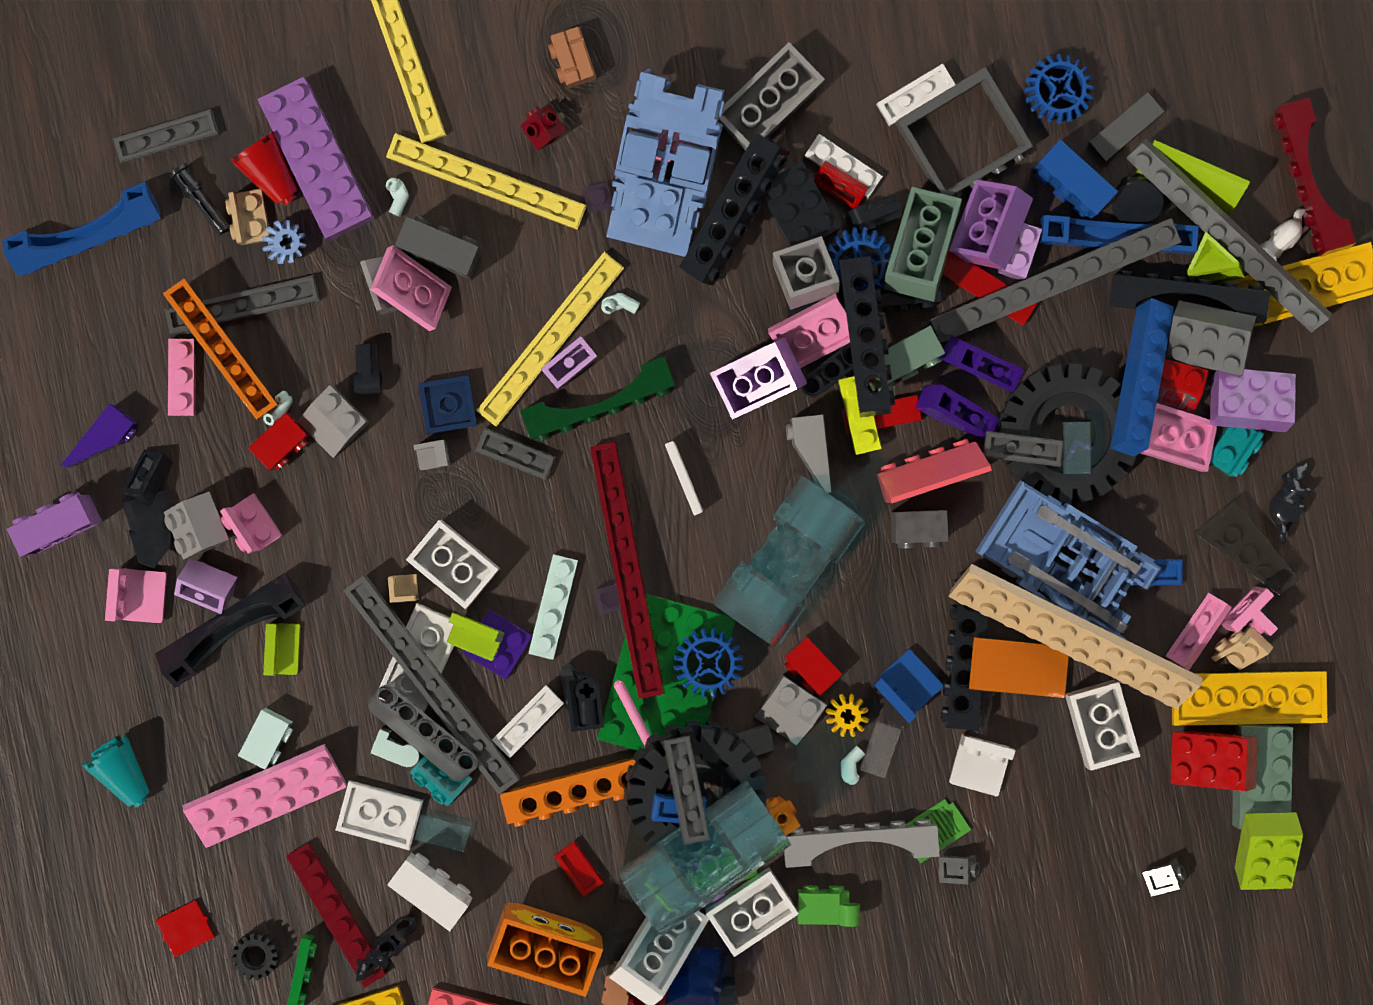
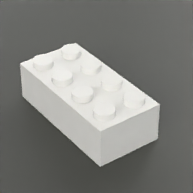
M657 899L609 978L646 1005H655L666 994L709 918L690 904L687 906L683 905L677 912L671 915Z

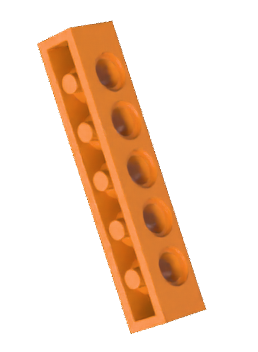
M182 279L163 293L165 298L255 419L258 421L266 413L277 407L278 404L186 280Z
M634 758L503 791L500 793V798L507 825L514 823L515 827L528 824L529 819L539 817V820H545L554 817V812L561 810L564 811V814L578 811V806L580 805L598 806L604 803L603 799L613 797L614 801L625 799L624 785L628 784L622 781V775L627 772L629 765L634 766ZM599 779H608L611 782V788L607 791L600 790L597 786ZM575 785H583L587 793L583 797H576L572 792V788ZM552 791L559 792L562 796L561 802L557 804L551 803L548 800V794ZM533 798L537 803V807L534 810H527L523 806V800Z

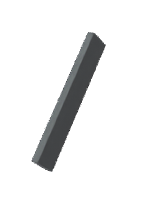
M312 275L202 300L201 302L215 321L220 324L321 300L316 278ZM173 307L164 309L171 335L190 331Z

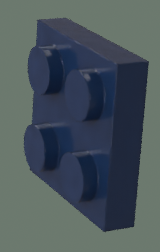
M469 375L418 383L426 434L478 426Z

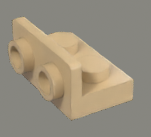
M258 189L240 193L228 192L229 199H226L225 202L228 215L232 214L233 224L230 225L232 239L236 240L239 245L264 242L261 240L262 237L270 235L265 230L269 227L263 191Z
M1250 626L1243 631L1240 630L1238 633L1234 632L1228 640L1226 638L1221 639L1214 647L1216 652L1211 659L1216 662L1225 656L1231 664L1241 670L1268 655L1274 647Z

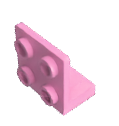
M255 493L233 507L220 510L223 515L221 517L222 523L228 530H233L237 536L235 542L242 552L247 551L248 554L258 553L283 536Z
M122 568L109 569L105 621L127 620L162 623L164 620L167 573Z

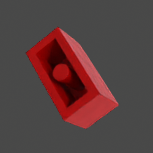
M284 413L248 449L269 471H274L275 469L279 471L290 461L287 457L294 451L299 453L308 444L306 439L310 435L289 413Z
M807 636L784 656L787 660L784 665L794 676L799 673L805 679L802 684L811 694L816 691L821 695L842 675Z

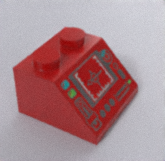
M1165 359L1157 403L1193 414L1202 396L1208 370Z

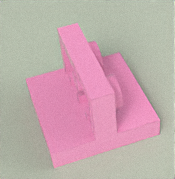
M1254 586L1226 615L1221 625L1226 630L1237 633L1244 626L1246 628L1252 626L1258 633L1271 636L1278 628L1260 610L1274 595L1267 588Z

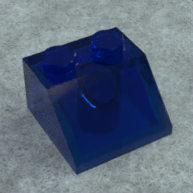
M693 947L669 987L667 1005H719L725 959L720 948Z

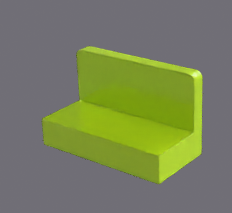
M452 613L449 623L453 624L447 643L493 661L505 633L463 615Z
M271 622L266 624L263 675L298 674L300 624Z

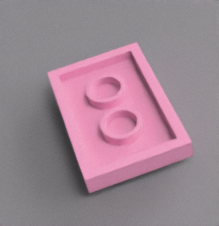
M392 245L385 252L370 290L428 331L436 329L452 287Z
M836 293L768 328V333L774 342L783 337L786 338L800 368L850 343L846 309Z
M1157 403L1149 449L1141 452V454L1200 472H1208L1217 426L1210 425L1209 419Z

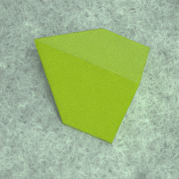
M1205 232L1187 270L1191 282L1196 283V279L1211 280L1212 283L1245 278V273L1239 261Z

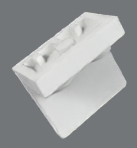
M962 734L949 782L957 786L998 796L1008 760H1013L1015 750L1009 746Z

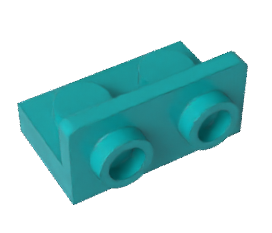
M1226 427L1212 449L1210 464L1230 477H1236L1238 474L1242 475L1249 465L1247 460L1251 453L1255 454L1262 446L1263 441L1261 438L1264 433L1254 429Z
M425 756L410 771L415 783L421 787L425 786L432 793L431 796L439 804L444 803L446 806L472 780L470 776L463 781L453 780Z

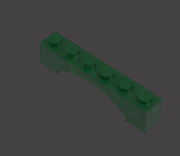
M665 357L640 365L642 371L631 384L616 395L600 403L581 408L559 409L547 407L545 402H541L520 410L530 439H537L539 443L552 438L551 433L557 430H561L563 434L576 429L575 424L581 421H585L587 425L600 420L599 415L608 412L611 416L624 411L623 406L632 403L635 407L648 402L647 397L656 394L657 398L672 393L670 388L675 387Z

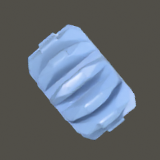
M285 220L282 225L279 221L273 223L274 229L271 227L265 229L270 236L262 237V241L268 242V246H264L262 249L263 251L271 250L268 258L274 260L277 257L278 264H283L285 259L288 263H293L294 256H302L298 248L306 247L305 243L299 241V239L305 237V234H296L299 230L297 224L290 228V221ZM283 238H287L288 243L285 246H280L279 242Z

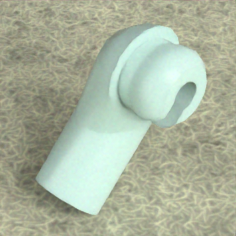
M390 178L386 182V188L390 191L394 201L389 212L401 217L409 199V193L400 179Z
M616 293L602 301L601 309L604 313L611 314L624 308L635 314L640 302L623 293Z

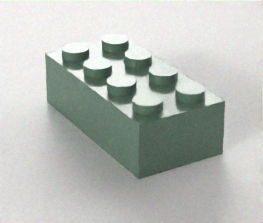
M915 187L911 188L886 271L885 290L935 301L959 218L962 199Z
M1278 724L1234 725V735L1258 737L1256 789L1249 791L1233 790L1232 825L1242 830L1244 814L1291 813L1293 727Z

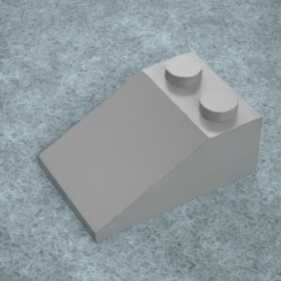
M823 415L791 418L790 424L786 425L787 440H792L793 447L822 492H831Z

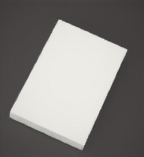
M349 780L336 831L410 850L424 800Z

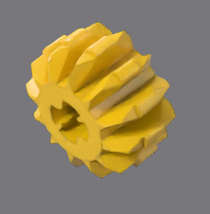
M840 694L839 699L841 703L838 704L832 699L830 702L835 709L826 708V713L834 715L827 718L826 722L827 724L836 722L831 730L836 732L841 727V737H845L847 729H849L850 735L854 737L855 731L853 728L857 727L862 732L864 728L859 722L868 723L869 719L861 716V714L867 713L869 710L867 707L859 708L863 703L861 698L853 704V694L848 696V702L845 701L844 695ZM845 709H850L851 714L854 715L852 719L848 718V722H844V718L841 716L842 711L846 713Z

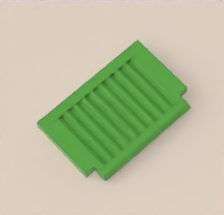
M945 799L905 824H916L915 820L931 819V823H936L938 827L939 851L971 830L954 803L952 802L948 805ZM930 857L917 859L921 864Z

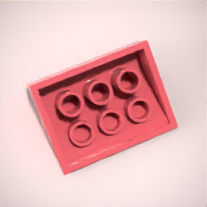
M968 439L953 443L954 448L947 451L944 450V447L929 451L930 456L923 459L916 455L904 459L906 464L896 467L895 463L880 467L881 472L877 473L876 476L885 503H894L992 471L977 443H969Z

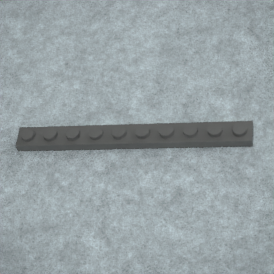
M1145 138L1128 154L1127 160L1204 232H1207L1238 260L1241 267L1261 286H1264L1266 291H1270V294L1311 333L1330 319L1332 315L1330 311L1149 140Z
M1169 218L930 320L940 343L949 340L950 336H959L1181 243L1172 218Z
M366 574L343 590L454 737L476 756L478 761L477 767L496 792L500 794L517 782L520 776Z

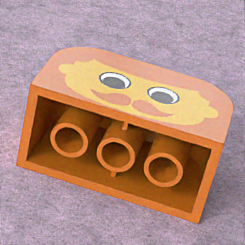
M507 903L504 905L487 953V966L586 997L603 952L602 936L595 929L578 921L524 904Z

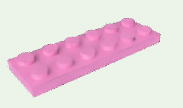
M324 744L184 804L183 812L207 848L342 790L347 786L344 777Z

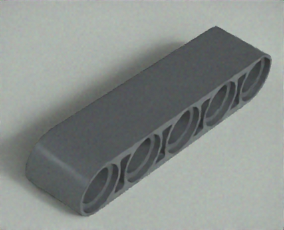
M389 685L380 686L370 697L368 708L372 714L455 781H463L476 769L478 761L470 750ZM379 698L384 699L387 704L381 702ZM399 714L404 715L406 720L402 719ZM419 730L423 731L426 736H423ZM439 746L442 747V748H444V750L446 751V753L442 752V751L440 750ZM459 763H462L466 769H463Z

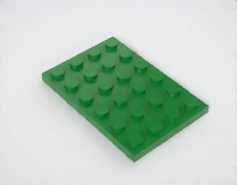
M646 594L665 694L638 699L627 637L625 635L603 716L604 728H600L597 740L638 750L639 747L646 749L614 688V683L617 680H621L625 684L651 736L655 732L660 736L665 734L666 730L664 727L677 723L679 727H684L687 720H698L701 725H705L709 719L714 697L711 696V690H706V696L701 697V688H698L695 694L691 693L693 684L684 688L683 684L688 679L685 677L678 680L677 676L683 673V669L675 670L674 666L682 664V661L675 660L674 656H683V652L677 649L678 645L686 648L688 645L683 641V638L687 637L690 641H693L692 631H695L697 636L701 637L702 628L706 629V635H711V629L716 628V637H719L720 633L725 631L726 635L723 640L727 641L732 635L736 618ZM707 641L699 643L697 646L704 652L709 653L717 649L720 644ZM727 650L718 660V666L721 669L723 668ZM690 651L687 658V668L690 674H692L699 665V659ZM699 653L702 656V661H704V664H701L702 669L709 666L718 672L715 668L716 664L713 663V661H716L715 656L708 659ZM708 672L697 680L703 683H714L719 681V678L713 673Z

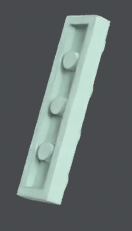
M553 554L528 654L554 659L578 560Z

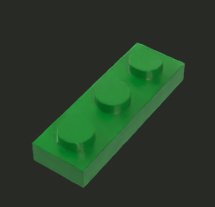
M304 934L301 938L287 1005H305L307 994L303 993L304 986L309 984L312 975V969L308 968L310 959L315 958L317 951L314 935Z

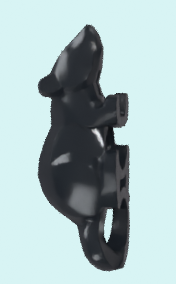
M1308 463L1296 466L1288 473L1282 475L1284 483L1269 503V514L1277 526L1278 541L1282 544L1286 543L1291 525L1297 522L1304 505L1300 504V500L1306 499L1311 490L1309 487L1303 488L1302 486L1303 480L1309 472Z
M408 915L401 916L395 921L393 926H390V928L377 936L363 960L358 959L356 962L358 966L356 982H361L372 976L377 969H385L388 966V959L401 953L406 943L404 936L411 934L416 929L417 925L414 918ZM401 921L407 923L405 928H397L396 926Z

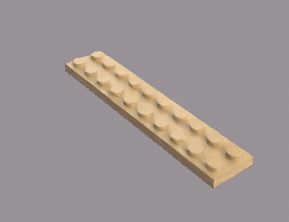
M973 564L969 566L951 588L948 597L956 600L958 603L977 610L982 615L989 616L1005 626L1025 634L1031 639L1040 641L1051 649L1058 650L1074 660L1094 668L1098 672L1105 673L1119 682L1163 702L1167 706L1177 709L1201 687L1202 677Z

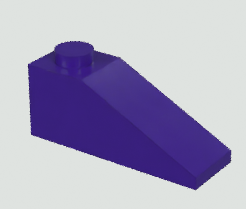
M950 336L945 346V354L940 357L941 360L1010 392L1015 390L1024 372V369L953 336Z
M925 385L916 405L918 410L928 416L982 440H985L986 431L994 432L999 420L996 416L944 385Z
M109 404L61 465L65 468H72L124 444L125 441L127 443L130 442L136 435L137 430L135 428L139 424L116 405Z

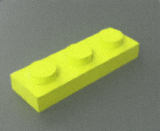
M855 377L838 380L855 454L858 455L881 449L874 416L860 418Z

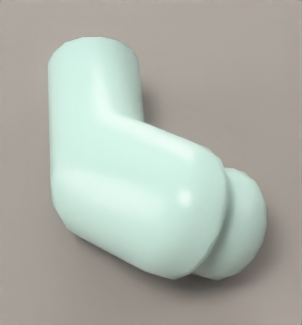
M282 391L275 396V400L279 405L264 415L263 419L267 425H273L284 413H287L292 405V396L289 397L286 391Z
M857 745L841 761V777L844 782L850 785H854L859 781L856 764L865 755Z

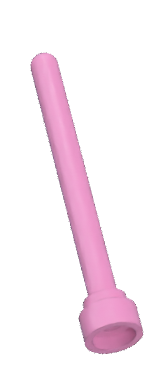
M617 680L614 683V688L646 748L649 745L647 739L651 735L623 681ZM671 781L668 786V791L672 789Z

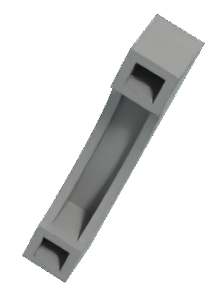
M931 819L915 820L916 824L905 825V821H891L890 826H880L878 822L865 823V827L854 828V824L839 825V829L829 830V826L813 827L814 831L803 832V828H797L783 837L786 868L812 866L811 860L829 849L848 843L865 841L883 842L902 847L910 851L913 858L940 857L938 827L936 823H931Z

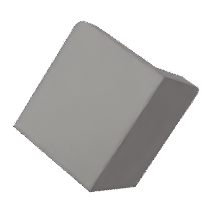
M446 440L414 445L420 470L450 466Z

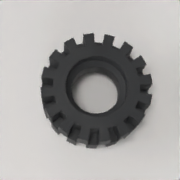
M252 931L241 937L235 944L231 960L235 963L234 969L240 971L239 975L241 977L245 975L248 980H251V978L259 980L262 977H267L277 967L278 960L281 957V953H279L280 946L276 945L275 942L277 940L274 937H269V933L263 934L262 931L253 933ZM259 946L265 951L266 958L262 964L254 965L248 961L247 950L250 947Z

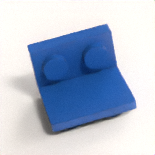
M910 649L872 682L908 723L916 717L915 713L943 688V684Z

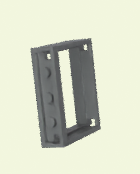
M986 67L899 118L895 123L936 193L956 198L963 196L962 190L968 186H971L973 189L976 179L985 181L983 177L990 173H993L994 176L1007 169L1005 164L1013 159L1016 163L1029 156L1027 151L1033 147ZM981 84L1018 147L946 190L909 127Z

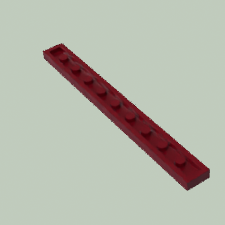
M617 442L592 446L590 450L638 699L665 694Z

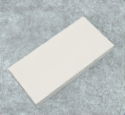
M417 603L406 628L442 674L454 645L447 643L453 624L449 623L450 617ZM392 657L380 686L389 685L424 713L428 706V701L396 659Z

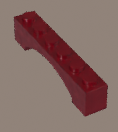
M1308 97L1279 106L1274 112L1273 123L1276 130H1280L1282 136L1280 141L1283 153L1288 155L1290 161L1288 170L1290 176L1295 178L1298 186L1296 188V195L1299 202H1303L1305 208L1304 220L1306 225L1311 227L1313 233L1311 237L1313 248L1319 252L1321 257L1348 249L1356 241L1349 220L1341 219L1329 207L1314 181L1309 162L1308 139L1310 128L1317 120Z

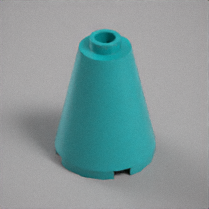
M125 734L120 735V741L113 738L91 753L93 759L89 762L85 759L82 762V766L128 807L132 805L138 807L148 800L147 795L150 791L129 739Z

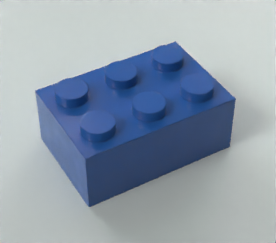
M1062 140L1054 144L1032 168L1035 172L1034 177L1041 184H1048L1054 189L1053 194L1060 201H1067L1073 206V213L1082 220L1084 218L1090 220L1096 216L1118 192Z

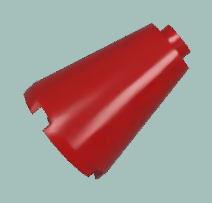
M272 131L267 135L269 140L264 136L230 160L276 204L282 202L283 205H286L296 198L294 193L298 189L282 149Z

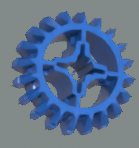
M1061 54L1055 56V62L1051 56H1047L1045 58L1046 64L1039 60L1036 63L1038 69L1031 68L1029 71L1033 77H1027L1025 82L1032 86L1026 87L1024 93L1032 94V96L1026 98V103L1034 101L1035 105L1030 110L1034 112L1038 108L1041 111L1038 114L1039 119L1047 114V123H1051L1054 117H1056L1057 124H1061L1063 116L1070 123L1073 121L1072 114L1079 118L1082 115L1080 109L1086 111L1089 108L1086 102L1092 101L1093 96L1086 92L1093 91L1094 86L1087 85L1086 83L1090 82L1093 78L1091 75L1084 77L1083 74L1088 68L1085 66L1080 70L1077 66L1081 61L1078 59L1071 64L1070 55H1067L1064 62L1062 61ZM1052 70L1066 72L1061 78L1045 75V73ZM1072 77H1074L1078 85V97L1075 96V92L1070 87ZM1065 80L1062 92L1053 99L1056 87ZM1040 82L1043 83V87H1045L1048 91V98L1046 102L1042 99L1040 94ZM1058 100H1063L1066 103L1069 101L1074 104L1065 109L1052 107Z
M856 227L852 228V235H849L844 230L842 232L844 239L838 236L834 237L835 244H829L828 250L831 253L828 254L840 281L839 286L842 285L839 260L857 258V252H859L860 257L870 256L871 264H880L877 269L878 279H874V286L877 284L883 287L885 284L883 279H885L892 254L888 253L891 250V245L884 244L886 241L885 237L877 238V231L875 230L870 235H867L866 227L862 229V233H858ZM861 245L873 248L878 254L864 251ZM853 246L854 249L850 255L844 256V259H839L847 248ZM858 281L855 283L854 288L864 291L868 288V284L864 281Z
M702 628L701 637H698L697 633L692 631L693 641H690L687 637L683 638V641L688 645L686 648L678 645L677 649L683 652V656L675 655L674 659L682 661V664L675 665L674 669H683V673H680L677 678L678 680L685 677L688 679L683 684L684 688L689 687L690 684L694 685L691 690L692 694H695L698 688H701V697L706 696V690H711V696L716 697V688H719L720 692L725 694L726 691L723 685L727 684L730 688H733L734 684L730 681V678L740 679V676L734 673V670H743L742 665L736 664V661L743 660V655H734V652L740 650L739 645L730 647V644L734 641L733 637H730L727 641L723 640L726 635L725 631H722L720 636L716 637V628L711 629V635H706V629ZM707 641L720 644L717 649L709 653L704 652L697 645ZM726 650L730 656V667L727 674L718 666V660ZM690 651L699 659V665L692 674H690L687 668V658ZM699 653L708 659L715 656L716 661H713V663L716 664L715 668L718 672L709 666L702 669L701 664H704V661H702V656ZM709 672L713 673L720 680L714 683H703L697 679Z

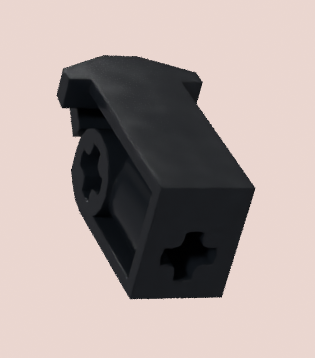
M566 664L562 666L560 679L562 681L567 730L576 732L604 728L598 684L584 671L579 672L573 665ZM584 684L590 687V691L586 692V697L579 692L580 689L584 688Z

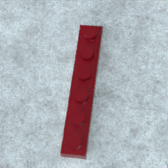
M308 842L288 854L286 858L356 974L358 968L357 960H363L372 947L311 844ZM375 970L372 976L361 981L362 986L365 988L387 974L386 970Z

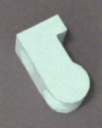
M382 727L378 732L370 753L404 767L414 766L421 758V753L409 743L404 744L390 738L392 731Z

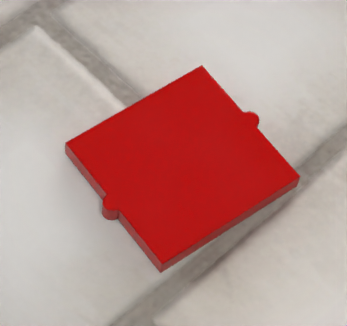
M197 900L155 920L164 936L162 940L167 942L174 958L215 937L207 921L208 916H204Z

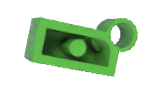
M805 885L803 889H797L798 924L860 926V904L849 903V891L844 890V886L833 885L829 886V890H819V886Z

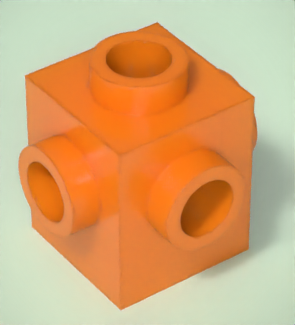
M774 796L766 800L765 808H760L759 810L763 816L760 824L766 832L770 830L771 834L778 840L800 827L794 816L797 811L790 800L786 801L780 796Z

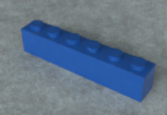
M1152 298L1136 307L1110 448L1130 456H1135L1149 449L1174 306Z

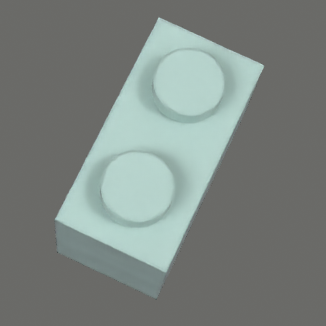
M267 708L262 709L238 756L265 770L270 765L275 766L282 753L278 751L282 742L287 743L292 735L293 729L290 727L293 721Z

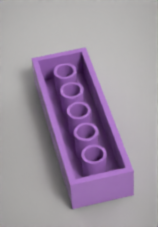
M302 77L257 99L325 239L330 242L375 220L309 82Z

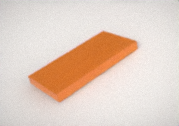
M974 637L969 689L1065 698L1069 656L1058 650L1051 649L1045 644Z

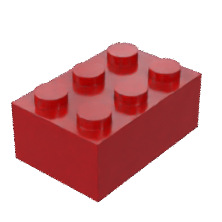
M1184 730L1173 732L1171 784L1237 791L1256 789L1258 737Z

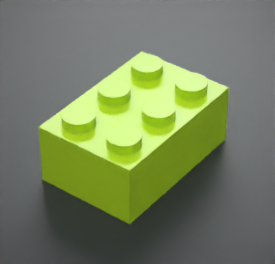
M1296 812L1244 814L1235 863V870L1241 890L1292 889L1303 839V833Z

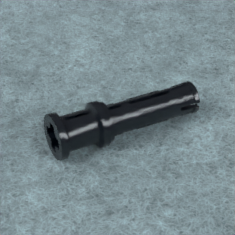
M187 163L180 165L168 177L171 180H175L183 191L182 195L192 200L216 231L217 235L221 236L230 229V224L203 191V183L200 180H196L188 169L189 165Z

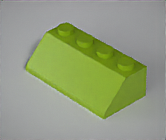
M1156 140L1151 142L1227 215L1233 212L1250 181ZM1137 168L1135 169L1133 176L1147 178Z

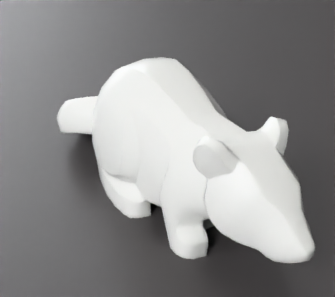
M1298 208L1293 215V219L1287 220L1276 227L1270 233L1271 238L1260 245L1274 260L1277 261L1284 251L1292 248L1299 241L1301 235L1308 230L1309 227L1306 223L1304 228H1302L1304 208Z

